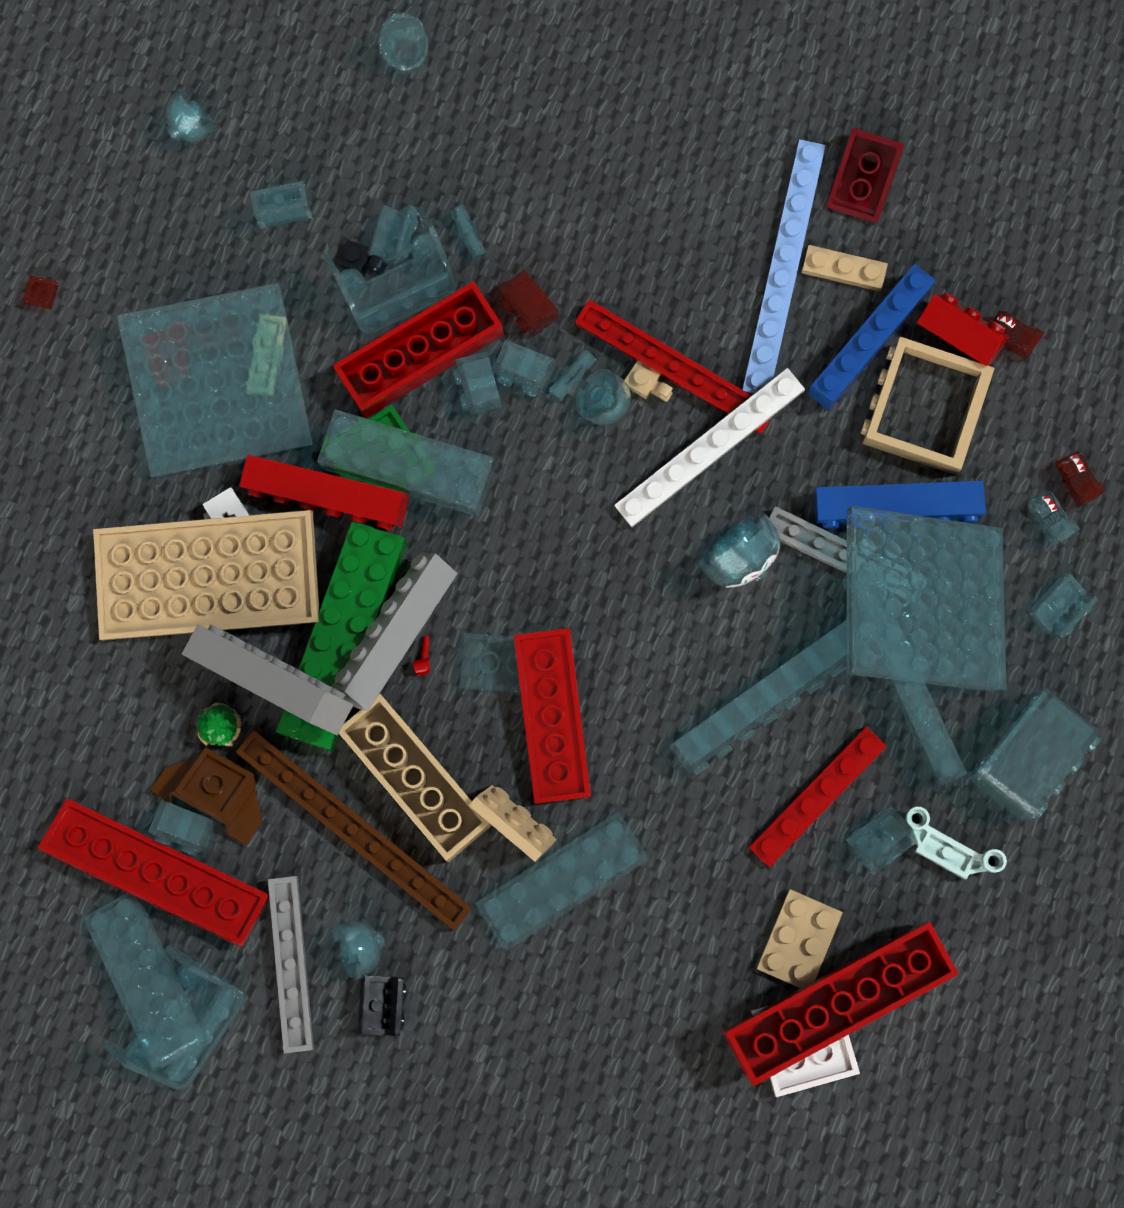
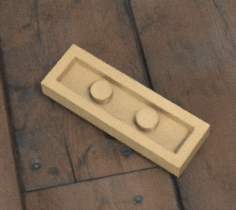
M808 245L802 273L881 292L888 263Z

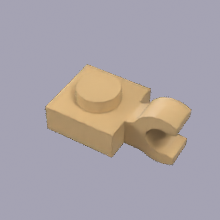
M638 360L623 382V386L645 399L652 393L663 401L668 402L673 394L671 392L673 390L672 387L663 382H658L661 378L660 373Z

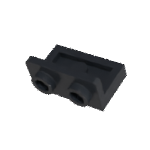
M361 975L358 1034L400 1036L405 1022L402 1012V1001L406 997V985L403 983V977Z

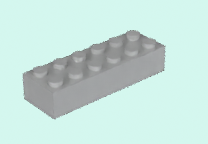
M197 624L182 652V655L297 717L335 735H338L353 707V704L344 700L345 693L328 686L322 681L303 673L297 668L211 624L208 629Z

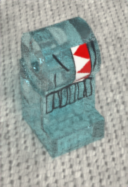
M1046 491L1028 502L1029 511L1052 547L1065 541L1080 530L1075 521L1069 519L1057 498L1050 491Z

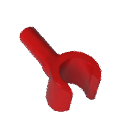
M423 636L422 659L413 660L416 676L426 675L431 671L428 654L429 636Z

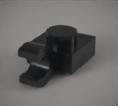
M348 239L336 262L340 268L362 276L366 269L383 275L387 264L383 263V258L372 255L373 250L370 247Z

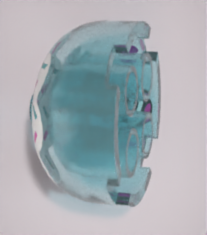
M761 511L758 514L759 518L755 519L750 515L717 538L718 541L712 546L713 550L711 552L707 549L699 556L697 564L713 583L726 588H734L745 585L752 580L757 582L767 574L766 570L775 561L779 553L780 536L775 525L765 512Z

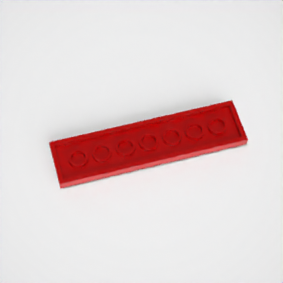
M68 798L38 846L40 851L241 948L244 946L269 899V894Z

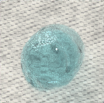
M400 13L390 16L382 24L378 36V45L384 63L403 74H411L418 71L425 63L428 55V38L422 22L410 14Z

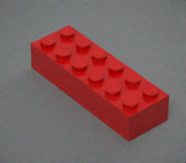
M472 281L335 363L333 367L362 416L366 419L504 336L503 326L475 282Z

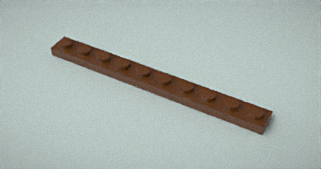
M253 730L236 751L238 755L450 928L456 930L471 911L472 907L256 731Z

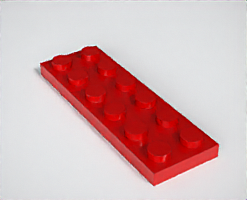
M570 628L514 635L534 803L591 797Z

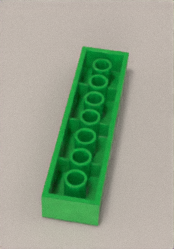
M352 521L318 614V622L314 625L301 661L300 671L332 687L337 673L345 667L350 659L351 652L361 643L366 635L367 628L375 622L381 613L382 605L389 599L408 546L405 538ZM286 710L283 711L276 731L280 735L333 753L340 737L339 733L335 735Z

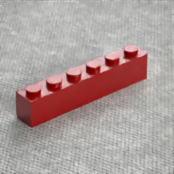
M248 454L239 487L248 489L247 495L263 499L264 494L274 496V502L289 505L290 500L299 502V508L315 511V507L325 509L324 514L339 518L341 513L351 515V521L366 524L367 519L377 521L376 527L393 530V526L403 527L410 495L404 492Z

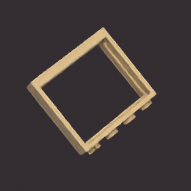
M900 337L896 345H890L886 359L890 360V364L887 370L882 369L877 384L882 385L879 395L874 393L869 409L873 410L871 420L865 419L861 434L865 435L862 444L957 476L962 469L995 368ZM903 353L977 377L951 457L877 433Z

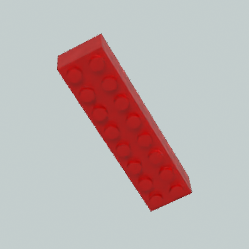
M923 922L726 1028L722 1033L748 1083L755 1086L959 975L931 922Z

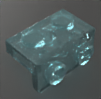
M386 205L381 207L368 254L383 258V262L389 265L407 258L412 247L410 244L412 234L418 226L417 216L419 209L411 205L399 211Z
M1064 572L1028 613L1047 635L1062 639L1074 630V626L1083 616L1091 612L1098 598L1094 594L1087 593L1071 573Z

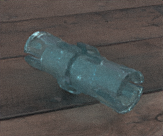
M465 205L455 207L454 210L450 211V215L459 231L458 237L464 241L472 261H477L488 254L478 235L479 229L473 224Z
M583 349L573 363L562 370L563 374L548 389L550 394L557 400L562 401L571 388L582 381L581 377L597 361L590 352Z

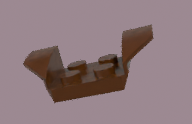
M206 747L197 753L194 758L166 767L150 790V792L170 803H173L177 797L226 825L225 834L246 846L262 823L255 790L254 774Z

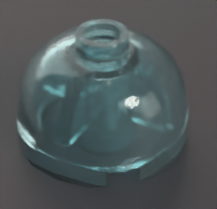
M177 89L170 96L164 107V119L169 126L166 131L177 141L181 138L188 143H197L205 140L218 128L217 125L212 124L214 120L195 100L188 102L184 98L187 93Z
M608 369L596 370L586 378L585 381L588 384L584 390L580 388L577 393V412L587 421L600 426L612 425L621 420L627 413L631 402L630 389L628 384L618 374Z
M354 920L344 922L333 928L334 943L340 941L341 952L337 953L350 978L354 977L356 981L374 972L382 959L381 948L385 947V941L379 930L375 932L364 921Z

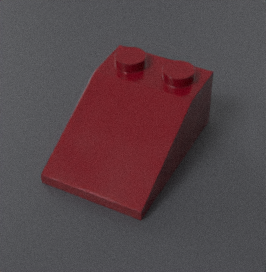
M855 127L852 128L826 207L878 223L906 143Z

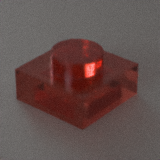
M30 276L23 302L27 305L52 310L59 284L53 280Z

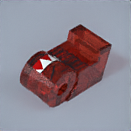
M998 311L992 321L1005 328L1004 333L1009 335L1004 347L1025 360L1045 333L1036 327L1032 329L1006 311Z
M1075 451L1056 461V467L1063 479L1062 481L1078 508L1099 498L1106 492L1102 483H1098L1086 459L1080 452Z

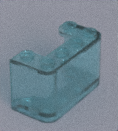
M1046 687L1034 693L1027 702L1030 706L1022 710V714L991 753L986 755L979 767H975L967 777L970 782L1020 822L1032 820L1035 817L1038 819L1048 808L1045 802L1052 794L1057 796L1066 785L1063 780L1068 773L1074 774L1084 762L1081 757L1087 751H1093L1101 741V738L1098 737L1100 730Z

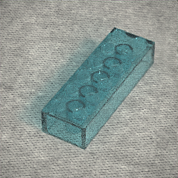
M336 409L331 418L317 460L321 469L380 487L404 492L410 496L478 517L495 468L493 457Z

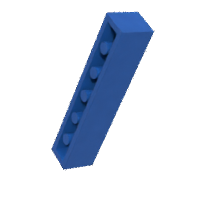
M914 264L811 385L808 395L830 411L928 295L936 280Z
M983 481L816 487L813 493L815 526L822 525V528L826 530L837 529L839 525L850 524V528L855 529L865 528L870 523H878V527H892L895 525V522H906V526H919L923 524L922 521H933L934 525L950 524V520H961L962 524L977 523L978 519H981L986 514Z

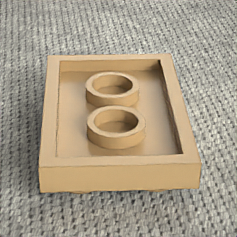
M491 785L475 797L469 805L535 862L557 840L552 836L553 833L547 826L534 821L527 809L514 804L509 799V795L499 787Z
M789 889L756 969L798 988L812 983L816 980L843 912Z

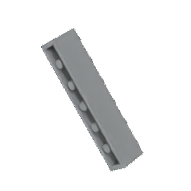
M420 552L412 560L410 569L398 581L396 590L390 599L382 605L381 613L375 622L369 625L365 632V637L353 649L345 667L337 673L332 687L345 693L344 700L353 704V708L365 711L370 709L458 574L436 553Z

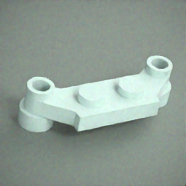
M922 807L911 808L906 813L905 822L917 846L914 852L966 880L969 874L985 871L996 873L1005 868L1007 860L1002 851L992 849L984 854L973 851L928 825L930 821L929 813ZM913 814L919 817L918 824L913 823ZM990 856L995 859L993 867L988 863Z

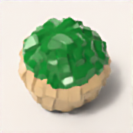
M217 702L205 708L197 719L198 738L206 746L208 744L233 746V741L237 739L241 732L240 716L235 709L223 703Z

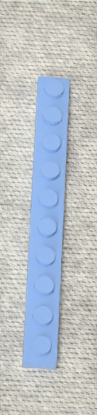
M799 139L743 385V391L752 396L772 381L825 150V145Z

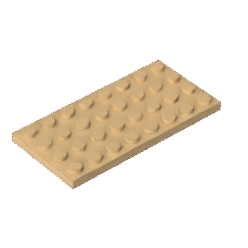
M311 510L93 529L99 640L193 633L197 624L207 629L211 624L224 631L318 622L319 601L313 511Z

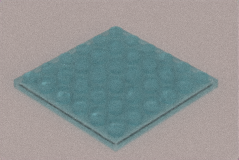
M280 283L117 315L151 478L243 460L247 458V454L258 457L314 445Z
M856 506L849 507L847 509V674L993 692L1005 691L1006 653L1002 528Z

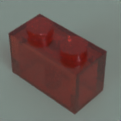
M522 270L499 288L501 299L498 301L507 313L512 311L517 317L515 322L523 333L529 332L534 338L559 318L558 309L525 270Z

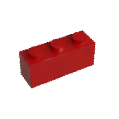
M944 292L943 295L941 293L934 294L917 323L983 365H991L1009 338V335L1004 333L1005 328L994 321L990 323L980 318L982 314L970 306L966 309L957 304L959 300L947 292Z

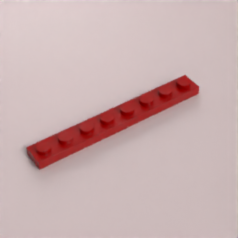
M590 299L575 321V325L634 360H638L652 368L664 378L727 415L752 396ZM771 418L757 428L755 432L761 435Z

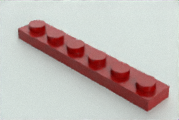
M866 726L749 846V849L770 868L887 746Z

